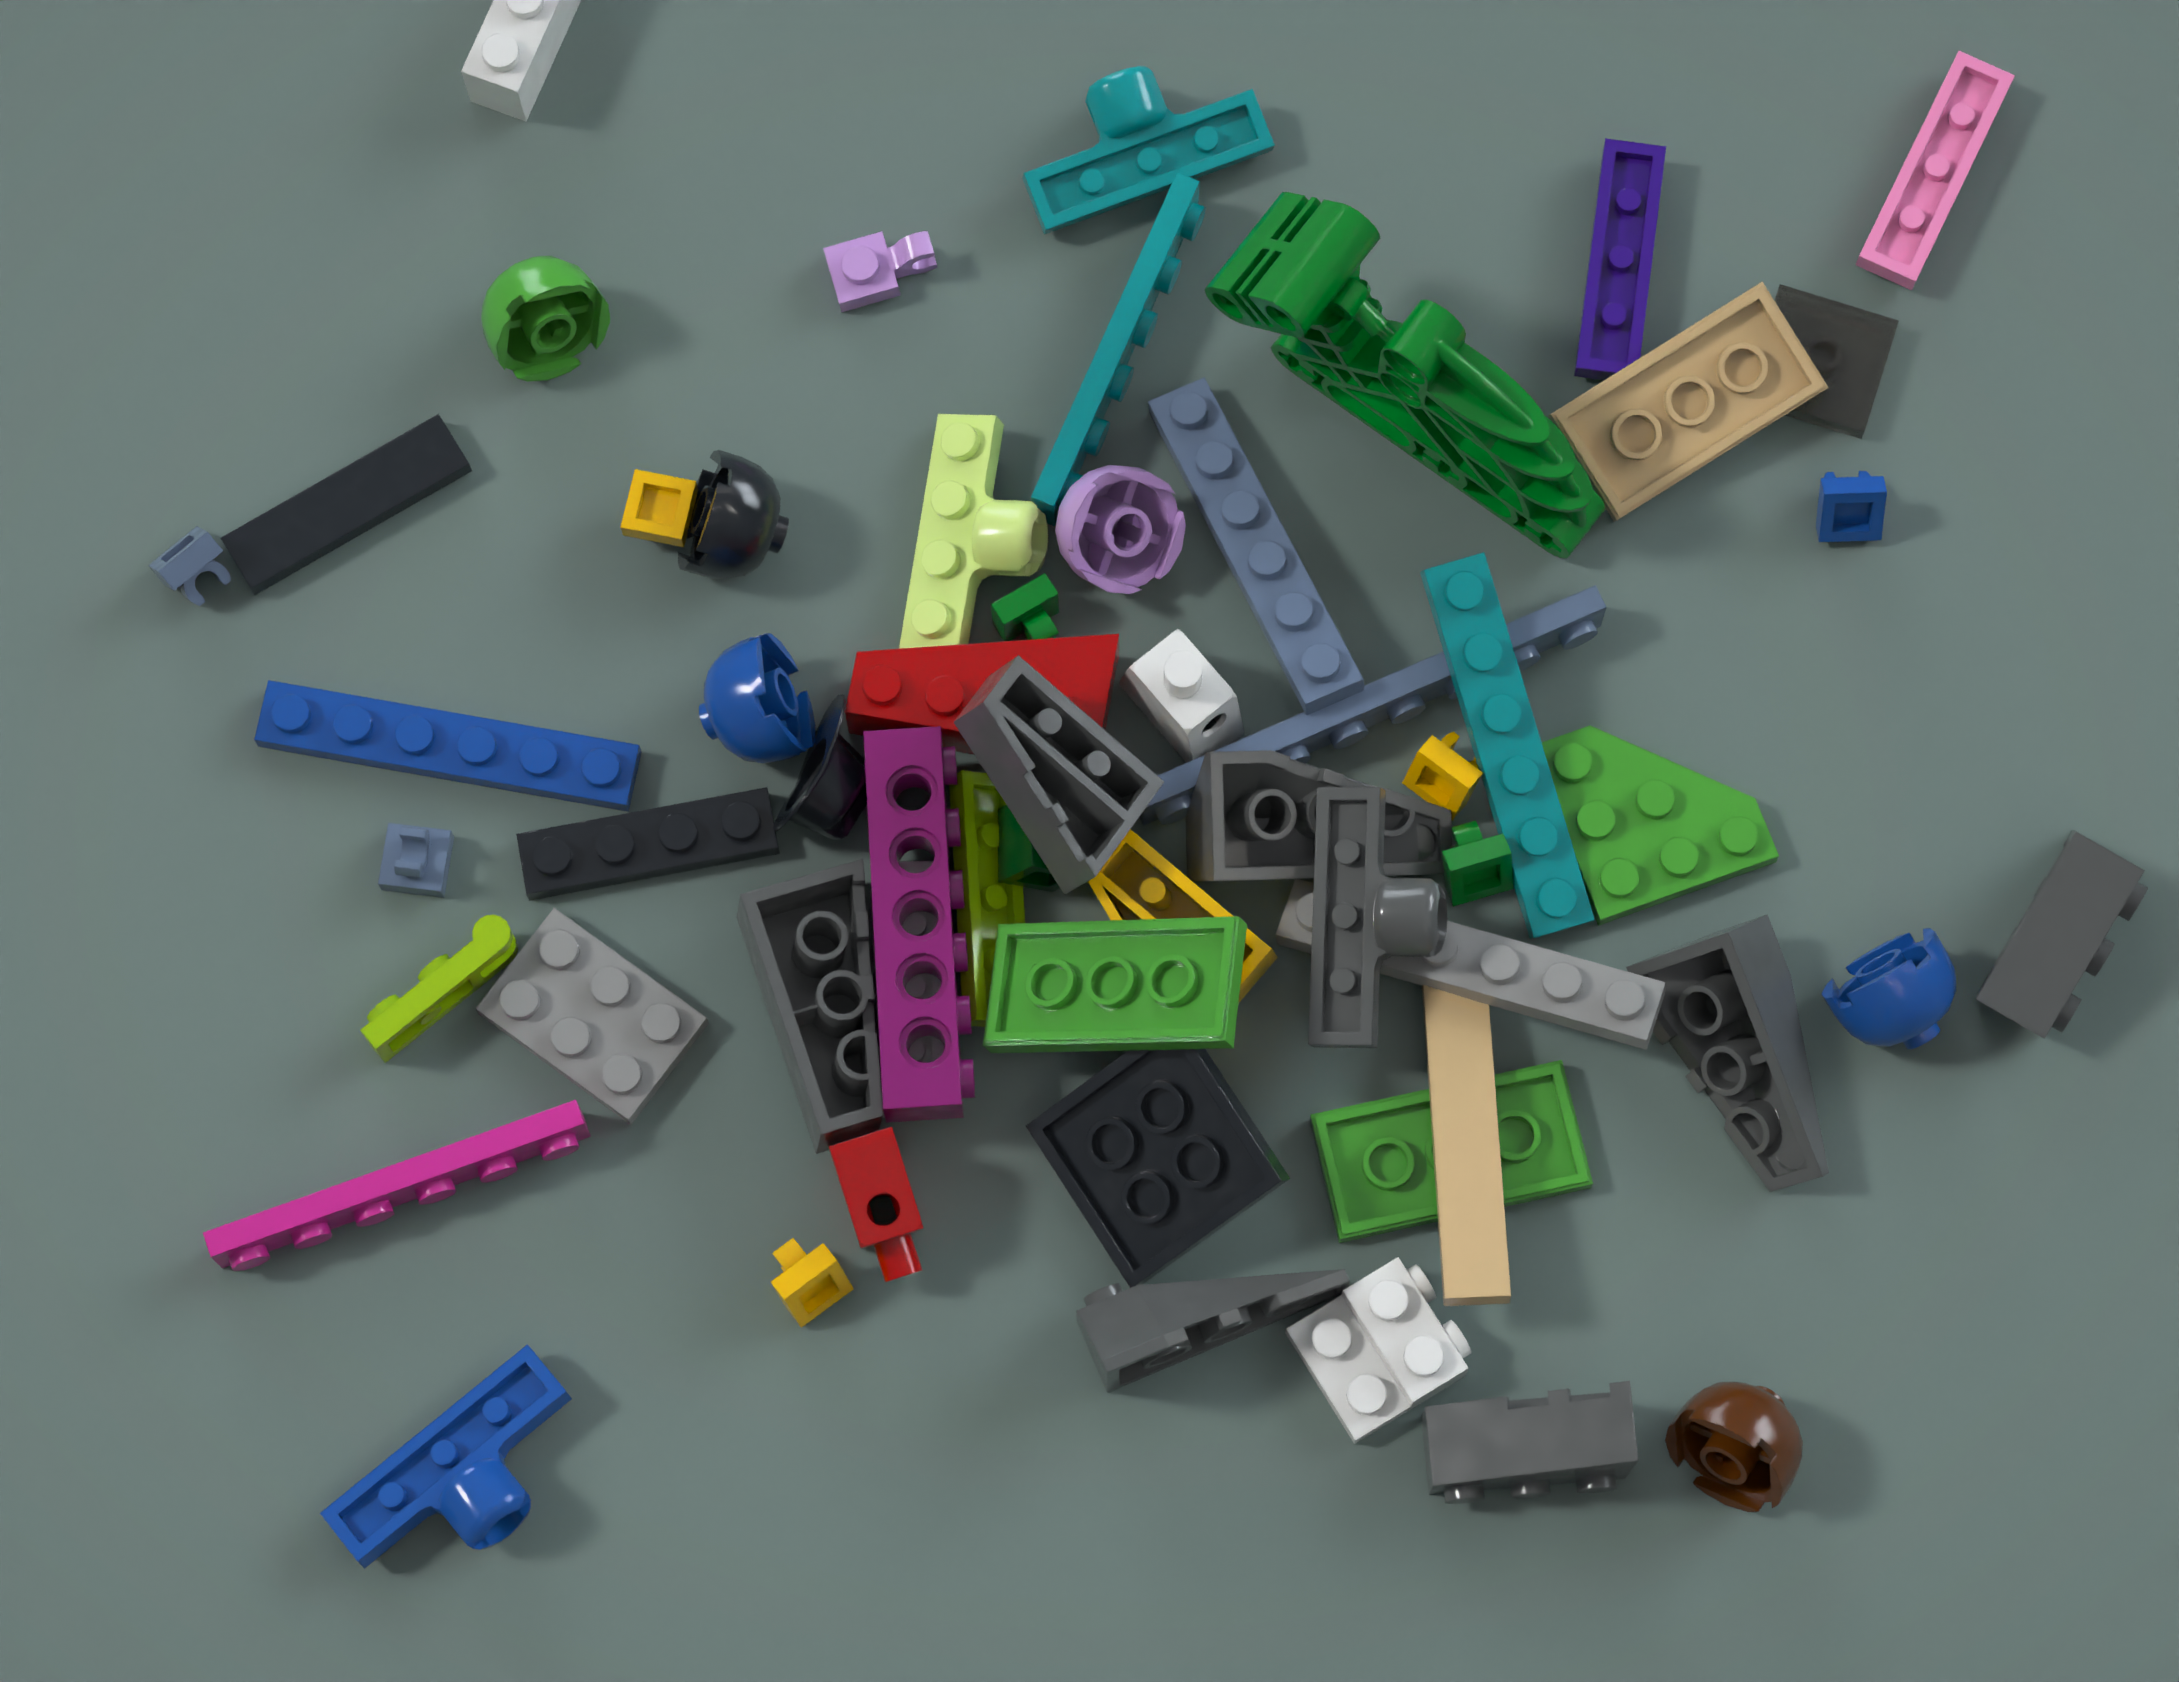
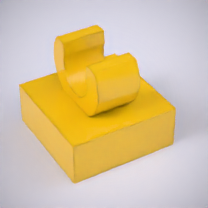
M635 469L620 526L623 536L684 547L698 493L696 481Z
M1455 732L1447 734L1441 741L1431 735L1418 750L1402 782L1403 785L1426 802L1450 809L1452 821L1466 806L1483 774L1478 768L1475 757L1472 761L1468 762L1453 751L1460 737Z
M792 1238L772 1253L782 1266L783 1273L773 1279L771 1284L786 1309L801 1328L854 1289L837 1259L824 1243L806 1255L796 1240Z

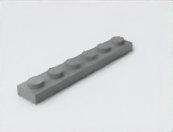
M1295 879L1275 934L1278 945L1311 954L1314 883ZM1447 921L1444 945L1438 954L1431 957L1392 956L1383 961L1380 969V974L1421 986L1426 985L1477 1002L1647 1050L1666 992V982Z

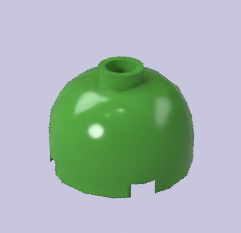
M536 256L515 263L495 279L486 292L482 305L481 320L486 342L498 363L504 370L505 368L512 370L518 379L529 382L550 380L569 373L581 365L579 359L573 356L584 351L590 343H592L595 349L600 346L604 341L610 324L609 304L597 286L579 266L553 256Z

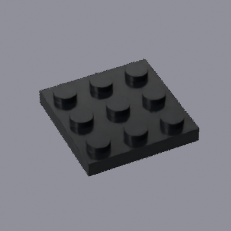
M1206 1049L1128 1050L1026 1125V1128L1130 1288L1147 1282L1290 1179Z

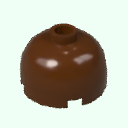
M1718 1382L1695 1394L1679 1410L1668 1426L1665 1438L1670 1458L1677 1467L1685 1459L1691 1468L1703 1475L1696 1477L1693 1481L1697 1488L1724 1505L1746 1512H1759L1765 1502H1771L1772 1508L1779 1505L1791 1487L1802 1459L1803 1440L1799 1427L1781 1397L1769 1388L1743 1382Z

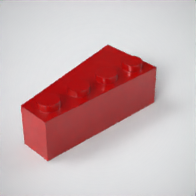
M1119 634L858 651L856 653L845 709L849 734L864 736L863 731L941 726L943 747L955 746L956 752L974 754L954 724V721L988 676L1018 655L1106 731L1119 660Z

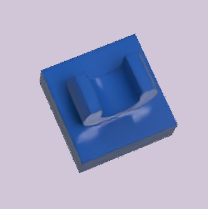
M1859 471L1858 477L1836 478L1834 472H1826L1824 478L1820 480L1816 517L1818 541L1881 540L1887 498L1884 476H1870L1867 471Z

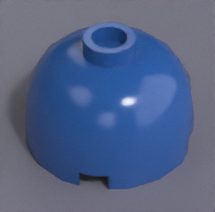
M764 633L757 637H750L724 650L711 665L704 683L705 703L699 705V716L705 732L713 740L719 738L727 750L744 761L771 763L786 760L807 751L806 749L813 747L815 743L816 725L808 692L806 690L796 696L788 675L799 670L783 643L773 634Z
M1931 928L1923 929L1924 940L1917 943L1910 932L1897 936L1875 947L1846 966L1849 974L1855 975V977L1843 984L1840 989L1833 978L1825 985L1821 995L1837 1020L1852 1036L1867 1045L1889 1047L1903 1042L1907 1049H1914L1929 1042L1939 1034L1941 1029L1937 1022L1949 1011L1956 992V974L1950 957L1935 931Z

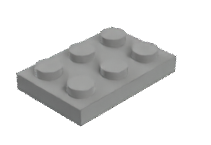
M553 908L475 1008L480 1016L630 1125L709 1024L707 1017L555 908Z

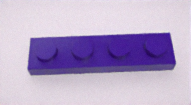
M1605 138L1574 376L1606 380L1638 360L1641 356L1666 146Z

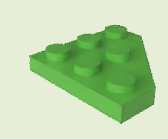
M1591 725L1542 742L1591 909L1598 926L1776 863L1779 858L1777 849L1754 797Z

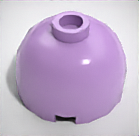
M1106 465L1087 472L1068 489L1059 506L1055 532L1061 555L1079 577L1106 592L1132 594L1142 590L1138 587L1147 584L1154 577L1160 580L1171 570L1182 550L1186 523L1184 513L1178 510L1176 499L1172 495L1175 492L1167 482L1138 467Z

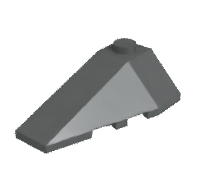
M1768 914L1714 932L1626 967L1628 972L1666 982L1665 996L1653 1033L1662 1045L1669 1042L1691 1071L1685 1077L1696 1092L1700 1093L1705 1090L1726 1119L1724 1130L1767 1189L1773 1192L1828 1174L1829 1170L1791 974Z

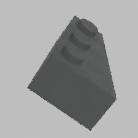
M1019 655L988 676L954 721L959 732L1064 895L1097 876L1164 783L1160 777Z
M1630 1381L1609 1383L1610 1392L1571 1395L1570 1389L1567 1388L1547 1391L1548 1397L1509 1400V1397L1504 1396L1426 1406L1421 1415L1429 1495L1444 1494L1445 1503L1463 1504L1485 1500L1484 1490L1510 1488L1511 1498L1515 1499L1550 1495V1485L1576 1483L1577 1493H1600L1617 1489L1616 1480L1625 1479L1639 1461Z

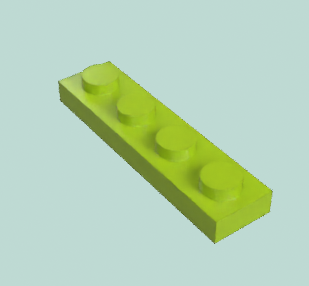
M962 770L957 773L958 785H949L950 807L959 808L961 846L953 847L954 870H962L965 903V909H957L958 933L966 932L968 971L960 972L961 995H969L971 1026L985 1027L998 924L1025 923L1023 886L998 883V809L1005 806L1006 803L987 773Z

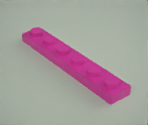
M573 1100L203 1232V1236L210 1257L221 1268L231 1265L233 1271L251 1269L267 1262L270 1259L269 1252L292 1243L295 1249H304L321 1244L332 1237L331 1229L353 1221L356 1222L358 1227L374 1225L394 1215L393 1207L415 1199H418L420 1205L444 1200L456 1193L454 1185L477 1177L480 1178L482 1183L503 1179L518 1170L516 1163L541 1155L544 1161L567 1156L579 1149L578 1141L591 1137L582 1110L577 1101Z

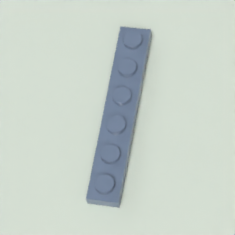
M1205 377L1148 401L1149 414L1305 714L1309 715L1364 691V679Z

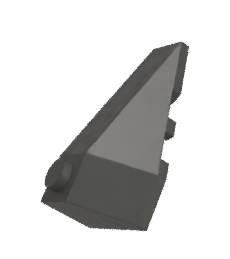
M1272 750L1206 752L1185 817L1187 877L1191 881L1314 878L1317 787L1375 786L1344 777V774L1326 768L1320 769L1290 759V756ZM1382 788L1386 791L1383 861L1385 875L1444 874L1442 851L1452 848L1451 810Z
M1345 1269L1145 1284L1136 1285L1122 1291L1119 1283H1115L1098 1289L1084 1297L1086 1307L1076 1310L1077 1323L1107 1393L1337 1297L1342 1294L1344 1289L1348 1288L1350 1280Z

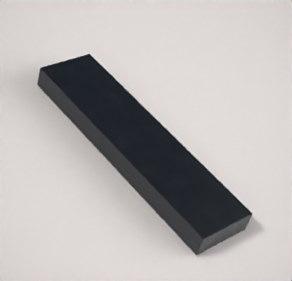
M437 414L221 537V540L252 592L256 595L468 474L472 469L442 418Z

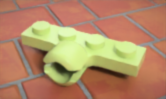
M938 414L899 649L969 644L977 589L981 581L991 575L1030 577L1039 571L1045 562L1048 550L1046 515L1037 508L1033 501L995 500L993 498L1004 424L996 415Z

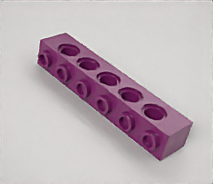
M941 726L863 731L882 1103L886 1123L964 1118L963 1099L975 1098L973 1059L961 1060L959 1035L972 1034L970 997L969 995L957 996L956 972L968 971L966 932L954 933L952 909H965L962 870L950 871L949 847L961 846L959 808L947 809L945 785H958L955 746L943 747ZM908 788H921L930 794L929 802L919 810H905L896 803L900 793ZM922 849L929 852L934 857L932 865L920 873H910L902 869L899 862L902 856L910 850ZM917 911L929 912L938 920L935 928L923 936L911 935L902 928L904 920L910 914ZM918 974H931L941 981V987L938 992L927 999L914 998L905 990L909 980ZM925 1036L935 1037L945 1045L942 1055L937 1060L929 1063L918 1062L909 1055L911 1045L917 1039Z

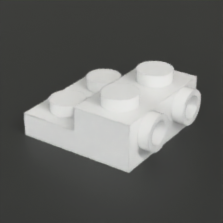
M1399 1257L1344 1289L1341 1296L1286 1328L1285 1331L1288 1339L1354 1444L1466 1376L1469 1369L1463 1358L1472 1352L1464 1335L1452 1320L1441 1325L1428 1304L1436 1298V1294L1426 1275L1417 1264L1406 1270Z

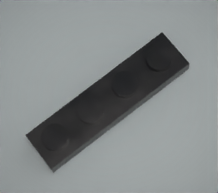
M767 787L516 834L526 895L529 901L780 854L776 831L773 830L774 818Z

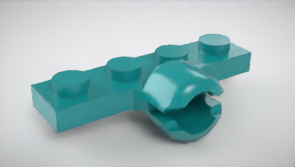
M1137 66L1111 73L1097 80L1089 87L1085 102L1099 135V141L1094 147L1024 172L1022 179L1045 235L1170 189L1176 173L1197 179L1273 150L1275 144L1253 89L1185 114H1174L1167 108L1152 70L1145 66Z

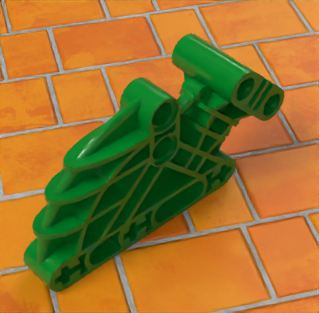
M1282 192L1205 288L1206 296L1210 302L1235 322L1281 334L1271 346V350L1276 359L1290 372L1539 547L1556 557L1567 559L1606 508L1601 497L1592 489L1589 476L1575 458L1574 451L1565 435L1544 415L1532 397L1513 378L1465 343L1466 333L1462 324L1442 306L1429 300H1421L1403 323L1388 320L1382 315L1383 308L1379 300L1371 297L1370 285L1366 280L1359 277L1360 264L1381 239L1378 230L1367 217L1351 206L1340 202L1324 199L1321 203L1315 197H1311L1308 200L1305 195Z

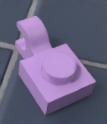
M882 231L823 248L841 312L901 296L897 278L921 274L937 268L928 231L908 235L888 248Z

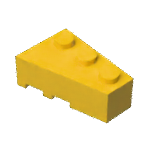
M1131 829L1097 876L1088 881L1110 920L1234 917ZM1248 928L1246 931L1239 1002L1278 958L1272 948Z

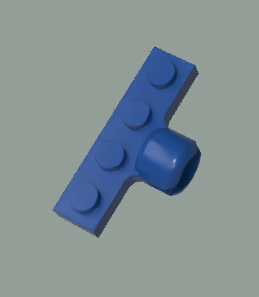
M527 1344L320 1514L364 1569L427 1517L435 1514L444 1516L467 1546L478 1550L490 1548L510 1536L527 1518L531 1509L529 1494L508 1470L504 1458L510 1449L572 1400V1398Z

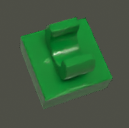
M1046 573L991 604L992 623L1003 641H1011L1021 634H1024L1026 640L1056 638L1059 635L1056 626L1051 620V617L1059 613V596Z
M1476 820L1451 827L1456 845L1451 849L1442 851L1445 888L1453 907L1514 889L1512 853L1503 833L1483 839Z

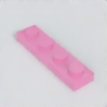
M1958 51L1863 246L1856 266L1909 290L1913 289L2015 75Z

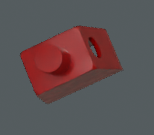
M892 1126L829 1146V1152L860 1249L874 1246L885 1282L922 1271L911 1233L923 1230L924 1227ZM885 1196L892 1200L897 1218L888 1225H878L874 1221L869 1204L877 1197Z

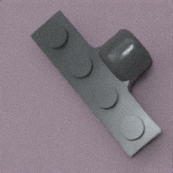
M1317 787L1308 1045L1312 1047L1377 1048L1380 969L1383 961L1392 956H1435L1442 950L1448 918L1447 902L1443 888L1429 878H1389L1385 875L1383 861L1386 791L1381 787Z

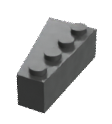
M863 859L740 894L737 920L816 1154L828 1151L829 1146L879 1131L883 1118Z

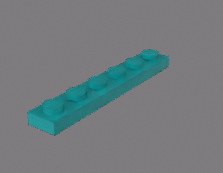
M1176 173L1031 495V501L1046 515L1047 524L1056 525L1059 506L1068 489L1083 476L1079 474V471L1087 453L1093 456L1099 454L1110 426V422L1103 419L1112 399L1118 402L1123 400L1134 373V367L1127 365L1136 345L1142 348L1147 346L1155 329L1158 313L1153 312L1152 308L1160 292L1169 295L1178 278L1182 260L1175 257L1183 239L1193 241L1200 229L1206 207L1199 204L1200 181Z
M1485 552L1424 569L1420 572L1476 762L1479 770L1483 772L1481 778L1498 835L1504 834L1512 853L1513 885L1529 938H1537L1595 920Z

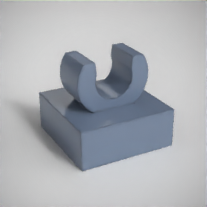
M198 526L148 565L165 586L173 591L180 587L183 595L189 601L199 606L205 602L203 596L195 588V580L200 573L210 571L224 585L231 581L228 570L221 563L213 560L223 550L206 530Z
M388 823L378 880L381 890L444 898L454 842L452 831Z

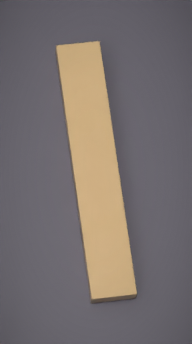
M1423 985L1422 999L1444 1306L1510 1304L1511 1288L1489 1005Z

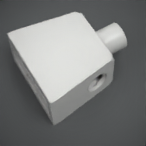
M1179 629L1172 632L1134 662L1119 681L1122 689L1186 763L1205 755L1206 752H1213L1229 745L1244 735L1236 694ZM1214 718L1217 723L1207 731L1202 732L1204 727Z

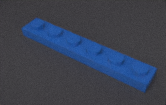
M268 680L254 738L258 747L627 812L630 809L642 753L640 745L271 680Z

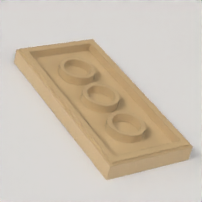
M1761 282L1551 413L1548 417L1569 441L1575 458L1585 469L1593 489L1601 497L1606 510L1615 522L1829 387L1766 286Z

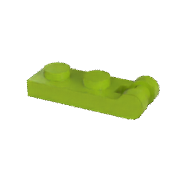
M494 914L485 915L474 924L472 930L473 940L451 958L448 954H443L432 960L419 973L417 979L420 982L400 998L396 994L385 998L369 1012L367 1016L369 1023L360 1031L384 1063L388 1062L514 960L518 952V944L505 919Z

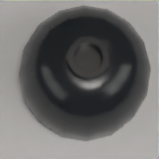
M716 450L710 456L718 464L715 473L703 469L697 480L698 493L687 533V539L694 536L690 556L678 552V564L680 570L703 577L723 580L745 576L759 567L768 551L778 553L787 534L789 519L779 515L781 500L773 478L761 466L743 457Z

